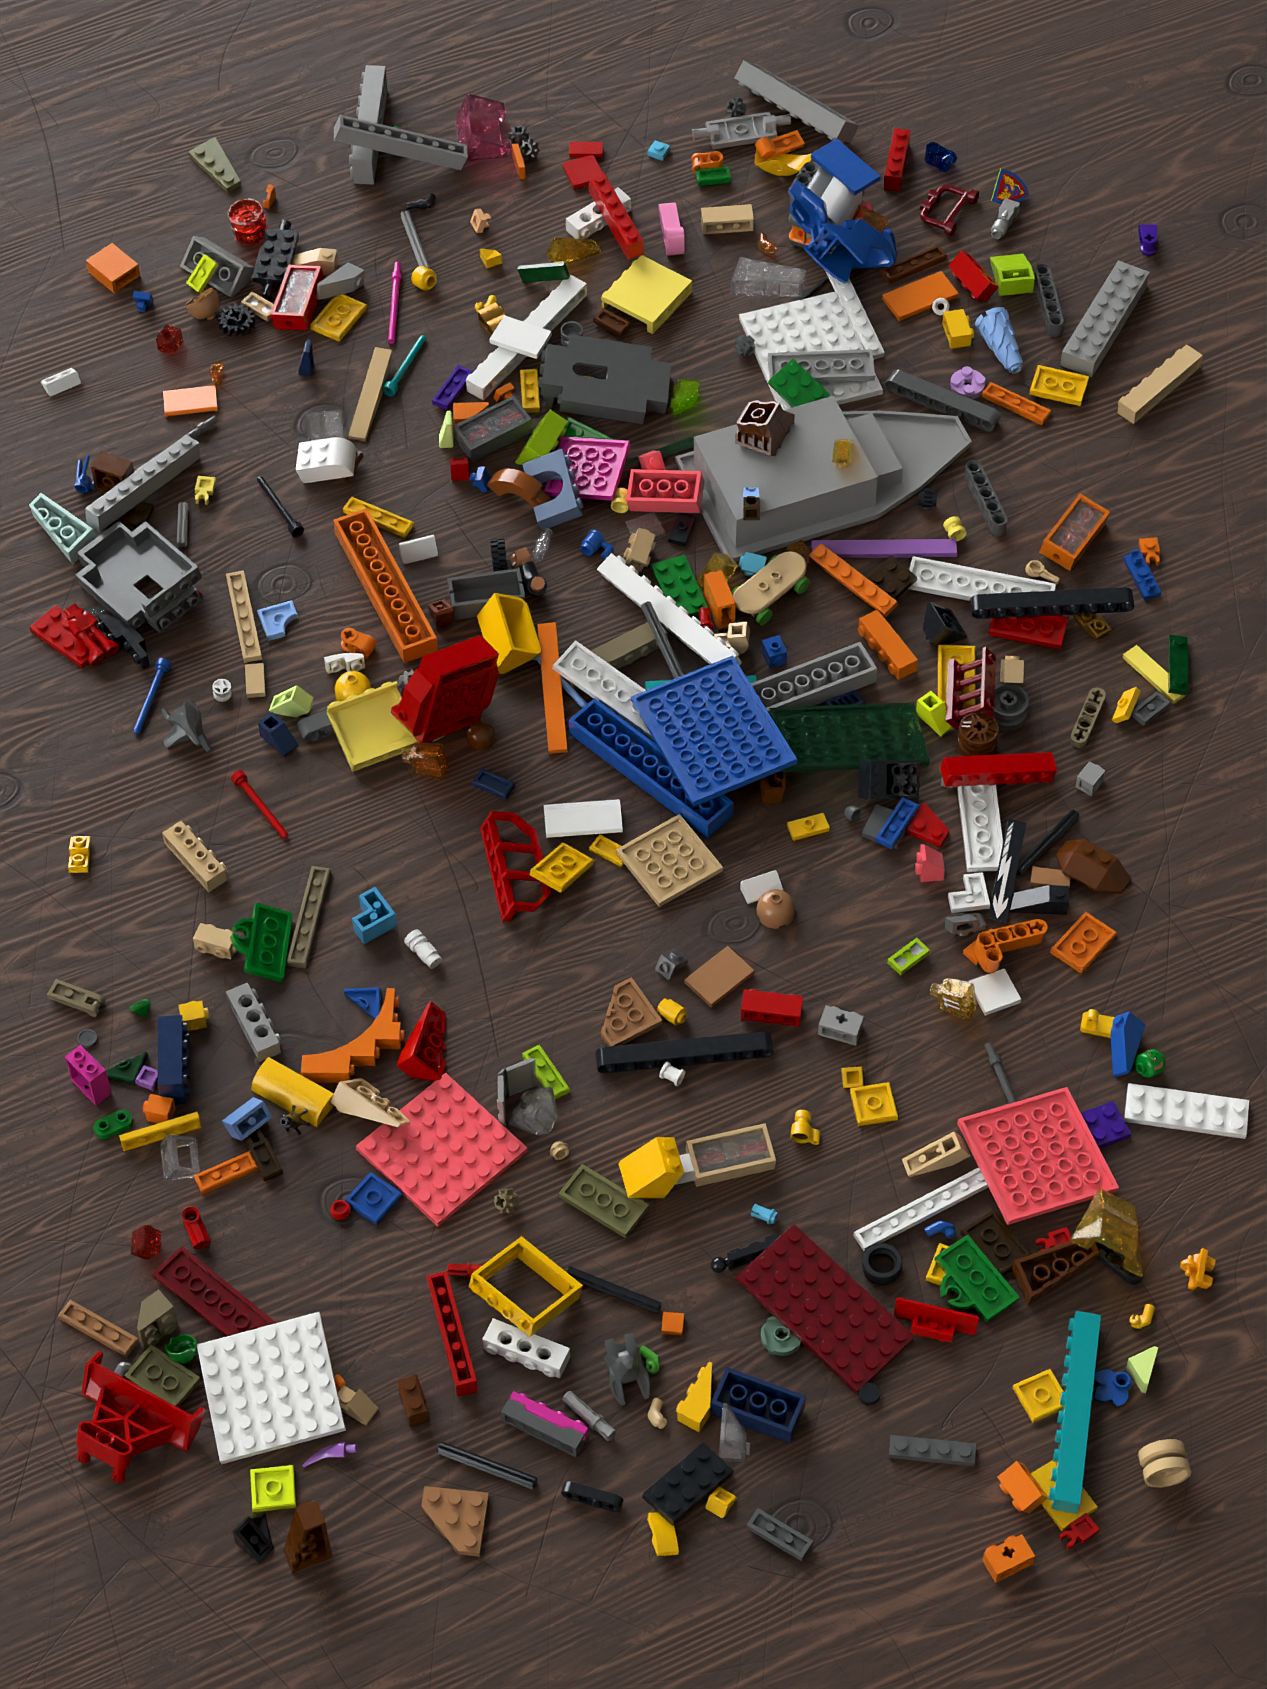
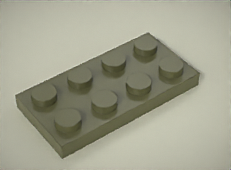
M584 1164L578 1168L558 1193L559 1198L625 1239L649 1209V1204L639 1198H628L626 1190Z

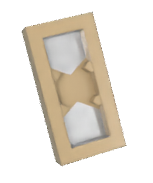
M251 292L241 301V304H244V308L249 306L250 311L253 310L255 315L267 322L272 318L271 312L274 304L254 292Z

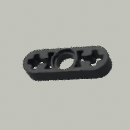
M1104 1238L1094 1240L1097 1248L1105 1247L1104 1250L1099 1251L1097 1260L1127 1283L1135 1285L1141 1282L1143 1268L1108 1240ZM1114 1257H1119L1123 1263L1121 1265H1114L1111 1260ZM1135 1271L1137 1272V1276H1136V1275L1130 1276V1272H1131V1273H1133V1272H1135Z
M569 1481L564 1482L561 1495L569 1500L612 1512H620L624 1501L617 1494Z

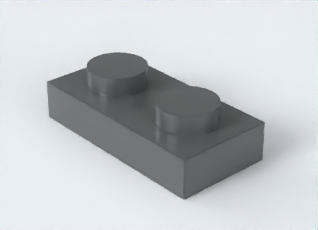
M1156 691L1134 708L1131 716L1141 725L1145 726L1169 708L1171 702Z

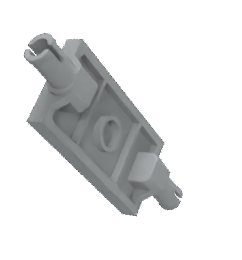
M770 112L708 121L705 122L706 128L692 129L693 140L708 138L713 150L752 144L763 137H768L769 140L776 138L777 126L791 125V118L789 114L775 116L771 115Z

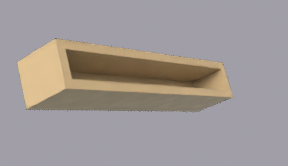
M1187 344L1182 349H1178L1171 358L1166 359L1163 365L1156 368L1149 377H1145L1137 387H1133L1129 394L1120 398L1117 413L1131 423H1136L1201 367L1203 355Z

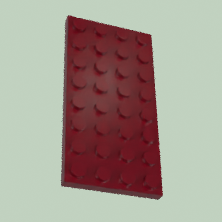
M795 1224L788 1228L736 1276V1280L788 1328L792 1334L801 1340L812 1353L856 1394L860 1388L869 1383L914 1340L915 1336Z

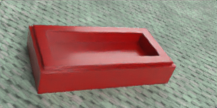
M570 142L569 158H582L589 155H594L595 158H602L603 142Z

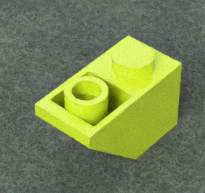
M932 691L917 700L916 714L938 735L942 737L953 729L945 721L946 706L944 702Z

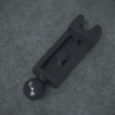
M776 1233L765 1237L763 1242H754L748 1247L733 1249L727 1253V1258L725 1259L715 1257L710 1263L713 1272L722 1273L727 1266L731 1270L749 1264L777 1240L780 1235Z

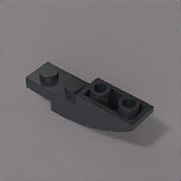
M97 614L99 620L97 625L102 633L105 632L109 640L116 642L120 648L123 647L127 653L130 652L137 665L140 664L143 669L150 667L143 637L125 622L110 615Z

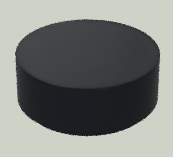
M866 1383L859 1389V1399L863 1404L874 1405L878 1402L880 1389L876 1384Z

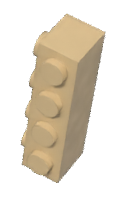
M180 821L162 832L165 845L208 892L227 881L226 866L216 860L212 850L205 848L201 838L195 837L189 825L186 826Z

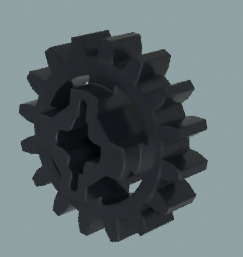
M235 303L234 307L228 305V309L222 308V312L218 313L219 329L223 330L224 334L228 332L229 336L235 334L238 337L239 333L245 335V331L250 332V328H254L255 316L253 310L250 311L249 306L244 308V304H241L239 307Z

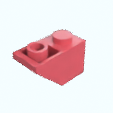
M651 451L638 456L642 470H666L660 451Z
M921 844L920 852L916 853L917 863H915L916 875H920V882L943 881L945 868L942 853L925 844Z

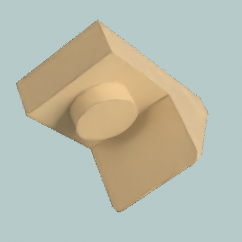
M343 1385L338 1392L341 1410L366 1426L379 1410L361 1389L354 1392Z

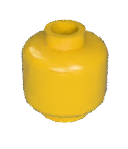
M419 266L413 271L411 280L414 286L428 291L435 286L437 277L433 270L425 266Z

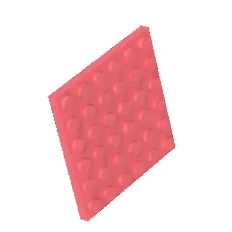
M447 1073L443 1074L440 1080H436L399 1110L411 1121L409 1125L395 1127L383 1123L356 1145V1150L437 1227L528 1152V1148Z
M1067 1087L959 1118L957 1121L1007 1225L1117 1192L1119 1189Z

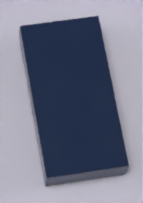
M482 768L472 782L473 786L505 800L515 787V782Z

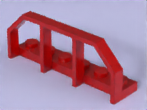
M491 811L481 825L480 830L502 921L509 922L517 911L535 912L552 892L548 885L530 876V872L507 870L506 858L503 855V851L534 854L537 865L543 860L537 831L516 813ZM495 820L512 822L529 836L531 845L501 842ZM509 879L540 882L543 896L537 903L515 902L513 888Z

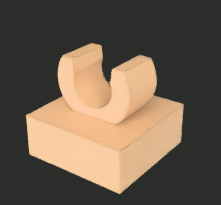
M475 209L470 223L476 233H483L484 228L489 227L487 220H492V218L487 213L483 214L481 209Z

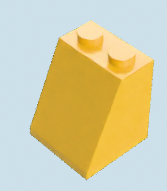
M656 1137L619 1162L628 1198H665L684 1174L674 1137Z

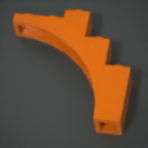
M387 988L385 1001L379 1015L361 1036L333 1051L302 1055L301 1075L314 1083H339L351 1080V1076L355 1074V1066H376V1059L380 1058V1049H401V1042H405V1030H401V1023L398 1022V1013H395V1008H399V996H396L395 988Z

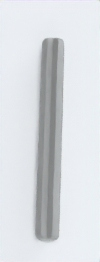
M402 211L401 219L418 265L430 269L409 211Z

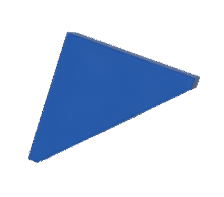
M380 987L344 988L345 996L373 1019L377 1018L381 1011Z

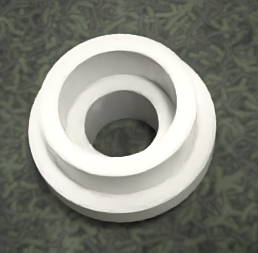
M937 298L932 304V309L937 315H943V312L948 311L950 307L949 302L944 298ZM943 303L944 309L939 310L938 304Z

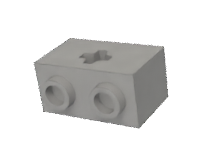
M826 1005L819 1022L818 1035L856 1046L863 1028L864 1016L856 1012H848L835 1006L830 1007Z

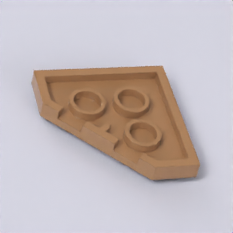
M631 977L614 986L612 999L601 1030V1037L608 1047L620 1046L662 1025V1019Z
M424 1486L421 1505L423 1512L429 1516L436 1528L447 1538L459 1555L480 1557L489 1493Z

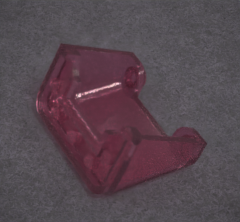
M467 94L456 115L458 142L467 145L468 158L466 161L506 158L511 154L512 145L509 141L503 142L501 122L506 118L507 114L503 102Z

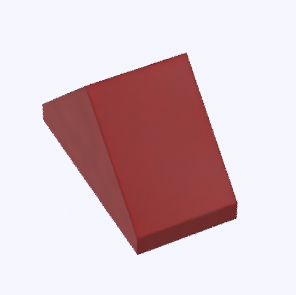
M468 457L450 458L451 481L469 480Z

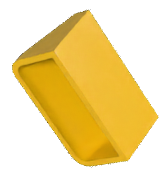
M494 593L479 612L477 618L483 638L499 653L497 659L499 674H506L536 658L541 652V647L527 603L519 597Z

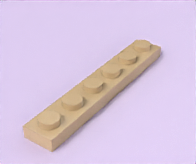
M244 571L227 573L226 578L244 663L262 660Z

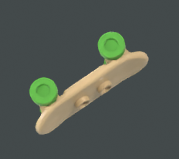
M791 551L773 556L767 565L744 584L735 587L731 591L736 608L751 614L754 618L756 617V622L761 626L765 625L773 614L768 608L793 586L794 591L798 594H802L809 587L810 579L804 576L806 573L805 559L800 554Z

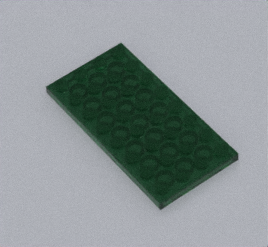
M914 702L769 708L768 713L797 758L798 764L783 769V772L859 769V760L920 761V767L929 766L930 760Z

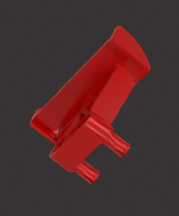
M100 1351L85 1364L81 1394L97 1404L92 1422L83 1421L78 1425L76 1445L78 1447L77 1461L80 1460L81 1456L80 1463H87L90 1460V1455L112 1466V1480L114 1481L116 1477L115 1482L121 1483L125 1480L126 1469L130 1466L131 1457L168 1442L185 1452L188 1451L201 1426L205 1413L203 1407H200L193 1415L183 1411L101 1366L103 1353Z

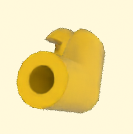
M490 295L486 304L482 302L476 303L475 309L480 310L496 303L497 297Z
M1146 1304L1142 1315H1136V1317L1132 1315L1129 1319L1131 1326L1135 1329H1140L1150 1325L1155 1307L1151 1304Z

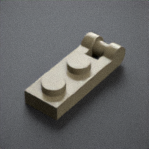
M58 979L54 981L47 993L48 999L84 1011L92 1017L98 1015L99 1007L103 1006L106 1001L99 994ZM89 1000L93 1001L92 1005L88 1004Z

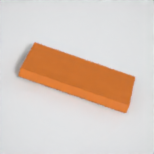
M940 271L882 295V300L898 321L931 309L933 302L937 298L951 301L958 298L959 293L943 272Z

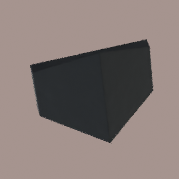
M266 1513L247 1516L232 1531L235 1544L258 1563L274 1548Z

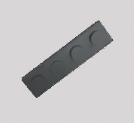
M890 1435L889 1458L964 1466L975 1465L976 1443Z

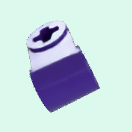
M1156 224L1139 225L1140 248L1144 255H1153L1156 252Z

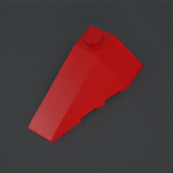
M432 1001L427 1004L401 1051L396 1066L411 1078L436 1081L442 1078L446 1066V1060L443 1059V1051L446 1050V1044L443 1043L445 1012Z

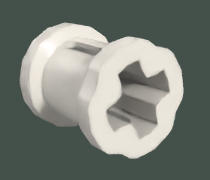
M666 1062L660 1071L659 1077L661 1079L666 1078L674 1082L675 1086H679L685 1076V1070H679L671 1066V1063Z

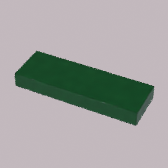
M565 262L520 265L517 269L523 283L568 280L570 277Z

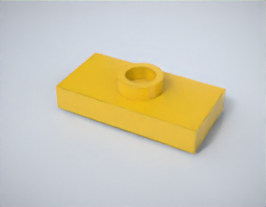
M1137 687L1125 691L1118 701L1117 709L1112 718L1116 724L1130 718L1141 693V690Z
M824 813L787 822V827L793 841L830 831Z

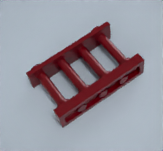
M987 647L983 648L981 659L962 665L955 659L948 660L945 721L955 730L959 729L963 717L970 713L984 711L990 718L994 717L997 658ZM982 666L981 674L964 679L965 672ZM981 681L980 689L963 695L965 687ZM981 696L980 704L963 709L964 702Z

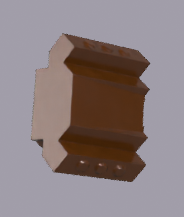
M755 400L748 402L736 423L738 430L735 434V444L761 452L762 454L776 456V448H781L784 437L790 432V424H794L795 414L784 411L781 404L775 401L761 402Z

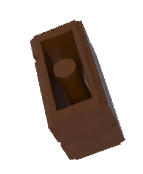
M417 1374L398 1379V1392L409 1426L413 1427L429 1422V1410Z

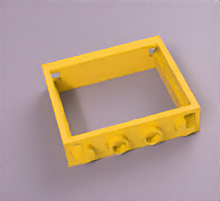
M522 1236L473 1272L469 1283V1288L474 1293L482 1297L490 1306H493L529 1337L577 1301L583 1287L581 1283ZM516 1258H519L563 1294L560 1299L534 1319L486 1281Z

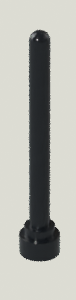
M259 476L257 482L288 523L290 534L293 537L301 536L304 532L302 524L294 521L265 479Z

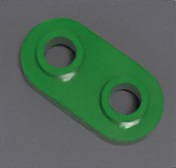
M118 1110L94 1123L95 1135L99 1139H108L132 1127L133 1118L127 1110Z

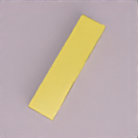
M1136 645L1123 654V659L1171 703L1175 704L1186 696L1168 693V673L1140 647Z

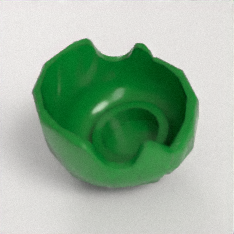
M181 1334L175 1338L171 1337L169 1345L165 1344L164 1346L168 1357L182 1364L190 1362L198 1352V1342L189 1334Z

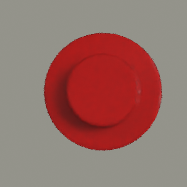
M337 1200L331 1205L330 1213L333 1218L343 1220L350 1215L351 1208L346 1201Z

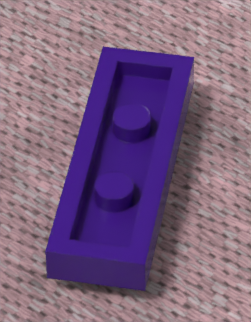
M457 365L432 399V404L448 410L466 386V379L469 374L473 373V370Z

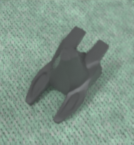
M190 698L186 700L171 715L167 709L163 708L161 710L165 719L173 725L163 739L167 749L192 740L197 746L202 745L206 752L209 753L211 751L209 742L203 733L201 713L193 700Z
M633 1333L624 1335L625 1344H615L613 1338L604 1341L607 1354L603 1360L609 1372V1386L620 1406L625 1405L622 1384L637 1381L644 1400L649 1399L650 1394L648 1373L642 1364L640 1348L636 1344Z

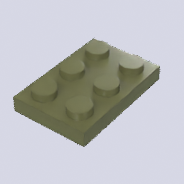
M153 1345L147 1348L124 1375L125 1379L178 1408L201 1381L199 1376L170 1359Z

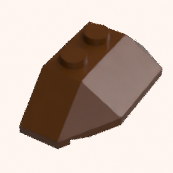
M1086 839L1066 841L1056 853L1062 873L1094 892H1115L1121 894L1132 880L1117 857Z

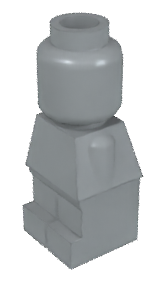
M1004 199L999 207L998 220L994 222L991 228L993 238L999 239L1006 234L1013 218H1017L1019 214V202Z

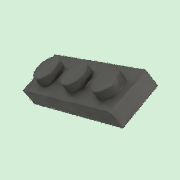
M757 1508L746 1525L748 1530L800 1561L804 1559L813 1545V1540Z

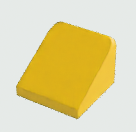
M861 1066L841 1068L843 1088L863 1086Z
M718 1487L709 1496L705 1508L720 1518H724L737 1497Z

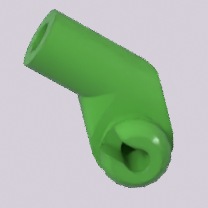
M644 1345L641 1346V1356L646 1359V1371L650 1374L657 1373L660 1368L659 1356Z

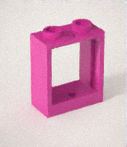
M81 1045L65 1056L71 1081L96 1106L112 1095L106 1070Z

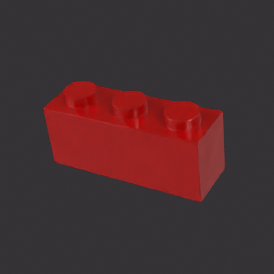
M962 250L948 265L952 270V275L962 281L961 285L965 289L972 292L970 295L977 301L980 299L987 302L999 288L970 254Z
M744 989L741 1020L800 1027L803 996Z

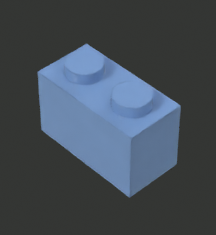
M253 1097L223 1119L222 1122L231 1137L242 1141L273 1116L262 1100Z

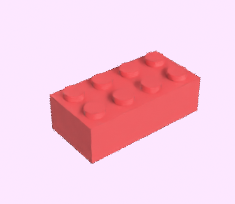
M631 469L626 498L629 510L639 512L700 513L705 483L702 472Z

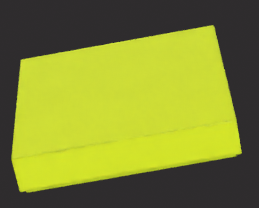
M293 1465L250 1470L253 1512L296 1508Z

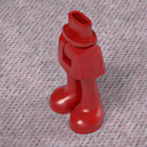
M76 603L64 610L68 616L67 620L73 636L80 638L90 652L88 662L91 666L98 665L105 655L111 657L119 651L120 646L116 642L109 640L97 627L98 620L92 614L84 611L83 608H79ZM91 632L93 634V636L102 646V649L94 642V640L90 637L88 633Z

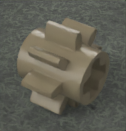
M513 1188L498 1190L499 1195L494 1196L495 1207L500 1210L501 1214L515 1212L514 1207L519 1206V1195L513 1192Z

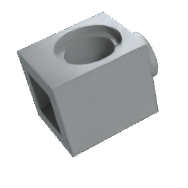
M1089 761L1077 776L1076 788L1092 796L1103 783L1105 770Z

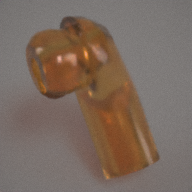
M759 234V249L766 253H774L776 246L772 242L767 241L766 234Z
M220 361L213 363L209 369V375L214 385L222 383L219 373L224 367Z

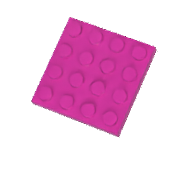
M578 437L561 438L558 450L562 449L571 458L572 464L570 468L573 469L576 476L574 483L577 484L580 491L577 494L578 498L614 501L631 446L629 441ZM558 479L547 481L544 492L548 496L557 497L562 491L563 481Z

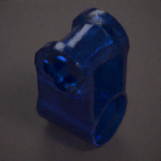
M930 142L926 145L924 160L926 163L946 172L949 170L950 165L957 161V156L953 151L946 149L938 143Z

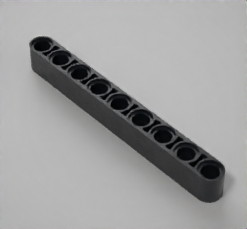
M1126 587L977 594L970 598L972 617L976 619L1129 612L1135 608L1132 589Z
M753 1032L602 1047L596 1050L595 1056L598 1072L616 1073L662 1068L666 1062L671 1063L673 1067L766 1058L772 1056L774 1050L772 1037L769 1032Z

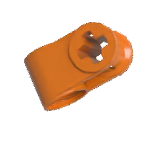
M717 151L695 153L691 157L693 163L692 172L695 175L699 167L700 169L723 167V155Z
M346 628L341 632L342 649L350 653L363 654L364 659H368L377 645V641L372 636L363 634L353 628Z

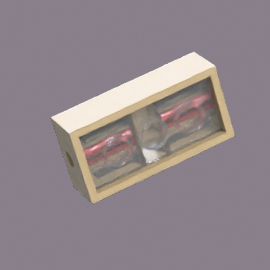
M766 1123L697 1138L686 1143V1153H689L692 1162L696 1187L775 1169L776 1158Z

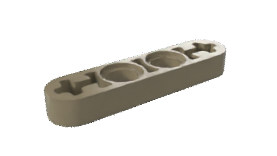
M1096 687L1089 691L1071 733L1070 743L1075 748L1085 747L1105 702L1106 693L1101 688ZM1096 695L1100 696V697H1098V699H1097V701H1096V703H1095V702H1094V697H1096ZM1093 708L1096 710V712L1090 714L1086 711V709ZM1087 722L1090 724V726L1084 728L1080 725V723ZM1081 733L1082 739H1080V741L1076 740L1078 739L1079 734Z

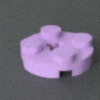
M963 367L962 370H958L952 375L950 381L951 391L965 397H972V399L978 398L984 391L986 379L980 372L973 370L971 367Z

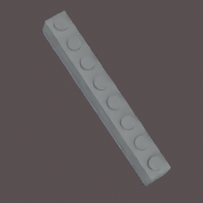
M344 115L339 116L334 126V141L457 170L462 169L468 158L466 144Z
M187 434L86 507V523L98 532H101L200 459L199 442Z

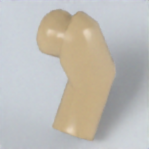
M654 1398L648 1411V1419L654 1427L663 1429L667 1425L666 1418H663V1415L660 1413L663 1401Z

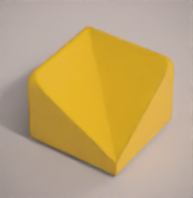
M480 249V258L486 268L502 264V255L496 250Z

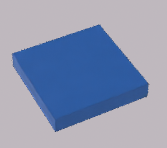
M370 1172L345 1201L350 1205V1208L377 1226L403 1196L400 1191Z

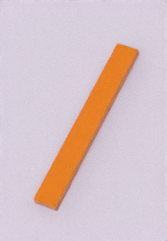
M556 622L537 624L541 647L540 660L549 754L564 753L568 751L561 675L552 669L553 664L559 659Z

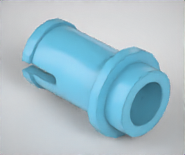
M754 1204L752 1211H754L751 1212L752 1217L767 1221L769 1225L771 1223L775 1224L778 1218V1212H775V1209L770 1210L758 1204Z

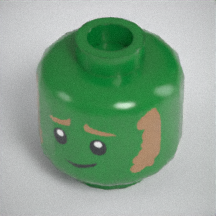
M1155 1049L1147 1050L1137 1056L1135 1062L1136 1070L1145 1078L1154 1077L1165 1069V1057Z

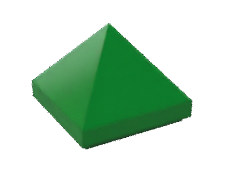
M143 999L129 1006V1010L146 1017L151 1001Z

